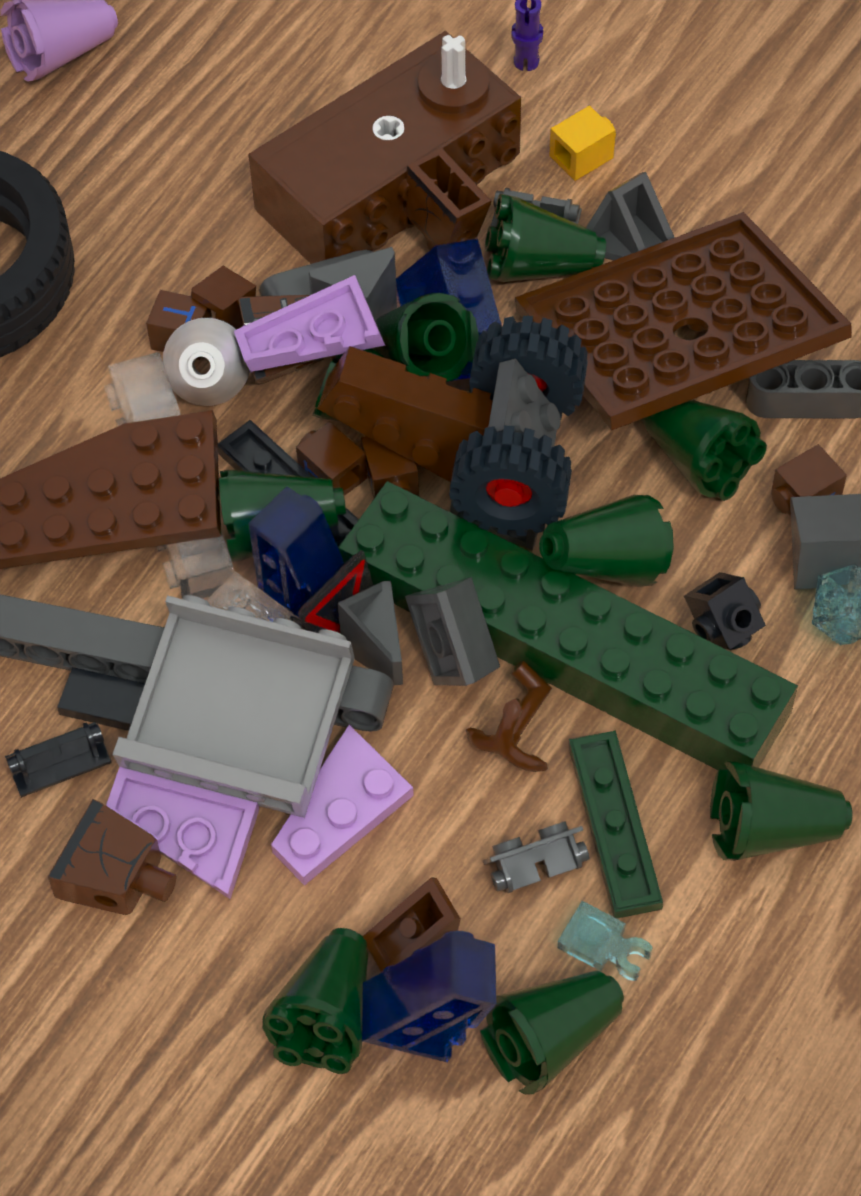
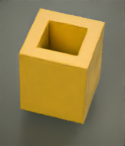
M589 105L550 128L549 156L576 181L614 158L616 130L608 118L601 117Z

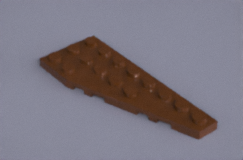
M213 410L125 423L0 478V569L221 537L217 419Z

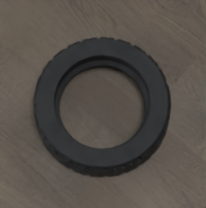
M0 151V221L17 229L27 240L19 258L6 272L0 275V357H3L37 337L55 319L58 312L64 306L73 284L75 258L65 210L55 188L50 185L49 180L30 164Z

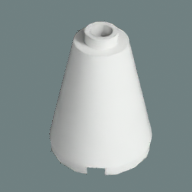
M198 318L184 323L173 332L165 345L162 363L166 380L178 396L196 405L214 406L230 400L243 388L250 370L242 356L234 334L236 329L233 326L214 318ZM203 356L209 360L210 370L206 374H201L195 368L194 362L197 357Z

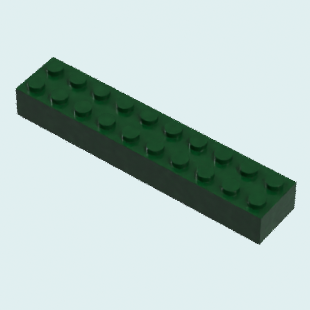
M388 481L338 548L342 578H345L362 560H365L360 587L367 589L380 582L391 581L394 604L408 612L410 610L405 596L472 577L498 658L514 666L524 660L547 683L716 770L728 769L725 765L727 761L740 762L759 768L792 713L798 685L573 573L554 570L547 565L543 558L489 531L481 529L477 525L469 523L467 520ZM357 574L354 576V579H353V583H354V584H355V581H356V576H357Z

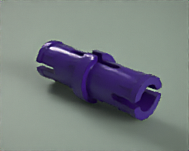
M516 0V23L513 24L511 38L515 44L514 65L523 71L524 59H527V71H532L539 65V44L543 40V26L540 24L541 1L531 0V8H528L527 0Z

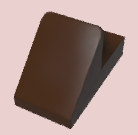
M431 877L363 937L384 978L397 979L428 951H451L455 945L461 918L438 879Z

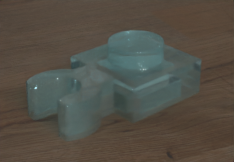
M581 901L558 939L557 946L561 951L599 971H602L609 960L616 964L618 972L624 978L632 981H637L640 968L631 964L627 957L631 954H638L649 960L653 949L651 944L642 938H623L626 923L584 901Z

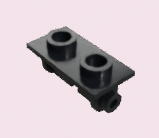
M87 722L83 723L81 728L20 751L17 748L14 750V753L5 756L21 798L112 763L98 723L94 722L89 725Z

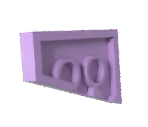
M355 275L234 330L244 361L251 372L344 354L349 346L360 350L385 346Z
M348 725L320 768L305 818L292 814L289 816L271 844L272 853L305 886L412 798L413 787L368 742Z
M119 767L106 806L153 835L158 841L160 853L231 899L260 809L258 803Z

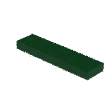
M616 730L569 739L568 747L614 919L662 910L663 899Z

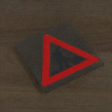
M360 550L345 562L299 609V618L290 616V620L297 623L303 630L319 633V630L326 629L340 633L338 603L374 586L364 551Z

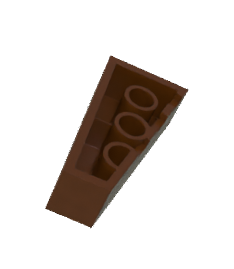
M349 346L328 374L318 410L451 482L459 444L463 439L468 441L469 434L475 431L484 436L485 428L489 426L493 400H490L491 393L473 388L472 392L469 393L446 385L447 378L432 373L429 376H419L407 372L405 364Z

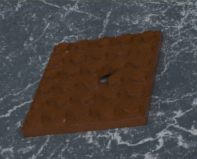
M745 212L515 297L516 311L522 318L523 315L533 316V322L541 323L543 318L552 320L551 327L557 329L562 324L569 328L568 337L577 334L582 340L581 347H586L588 353L583 395L611 431L852 338L851 322ZM685 325H688L691 330L697 332L707 330L705 335L693 340L681 339L675 335V331Z

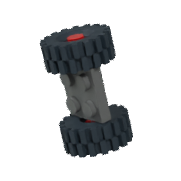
M523 315L522 322H516L512 316L504 318L503 326L495 321L489 325L488 332L484 330L481 332L478 342H476L469 381L470 389L476 388L491 393L490 400H493L489 426L485 428L484 436L475 431L469 434L468 441L463 439L459 444V449L456 451L449 496L450 500H454L453 507L457 512L464 511L463 518L469 523L478 520V527L488 531L490 526L498 528L497 534L507 535L508 530H516L517 536L527 535V530L531 528L537 534L545 530V524L549 525L558 521L559 517L563 518L566 511L572 473L570 457H564L565 449L560 444L555 446L557 430L560 428L562 412L570 416L575 411V405L579 406L582 401L588 353L586 347H581L582 340L577 334L568 337L569 328L562 324L557 329L551 327L552 320L543 318L541 323L533 322V316Z

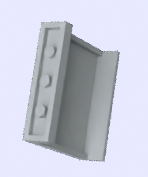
M167 595L165 602L170 613L127 738L118 737L112 754L119 767L257 802L261 807L305 818L355 657L351 641H347L345 636L332 630L322 629L319 630V633L301 629L297 623L288 619L274 618L273 622L255 618L252 612L244 608L231 606L228 607V610L212 607L206 600L196 596L184 595L180 599Z

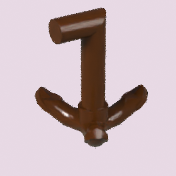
M522 660L512 669L510 674L528 690L521 701L519 699H512L505 704L503 716L495 735H486L483 731L470 727L466 729L467 738L479 750L498 754L518 768L531 772L546 771L548 769L547 762L533 754L529 755L517 747V744L521 739L520 735L542 705L552 687Z

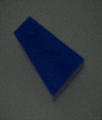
M286 486L249 522L258 594L260 599L287 619L297 623L301 629L319 633V630L325 628L306 622L305 617L349 573L320 505L310 496H300ZM353 583L349 587L344 586L345 599L353 595ZM341 589V590L338 592V598H339L338 600H339V601H341L340 598H341V594H342V590H343V589ZM335 597L331 599L330 607H335ZM331 609L325 616L316 614L319 617L340 624L337 609Z
M450 931L445 933L441 939L425 948L415 950L411 956L395 965L384 968L383 972L365 981L362 994V1042L448 1062L452 1057V1046H462L466 1041L467 1028H477L496 1005L495 944L475 939L474 935L470 932Z

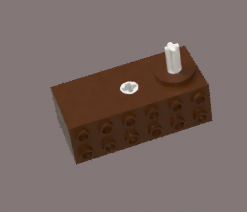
M444 31L249 153L254 208L310 264L355 251L379 249L399 232L415 226L407 215L408 164L442 148L477 185L485 176L500 166L511 163L520 154L521 96L465 48L464 37L459 35L453 38L447 31Z

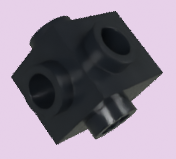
M719 572L684 595L694 617L692 626L695 633L724 649L735 650L745 646L752 640L754 633L766 626L759 611L761 608L760 600L755 592L748 587L744 577Z

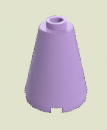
M12 0L4 3L0 16L7 15L8 27L1 28L6 53L16 72L25 71L27 76L23 79L26 81L39 80L113 37L115 28L118 25L114 8L104 0Z

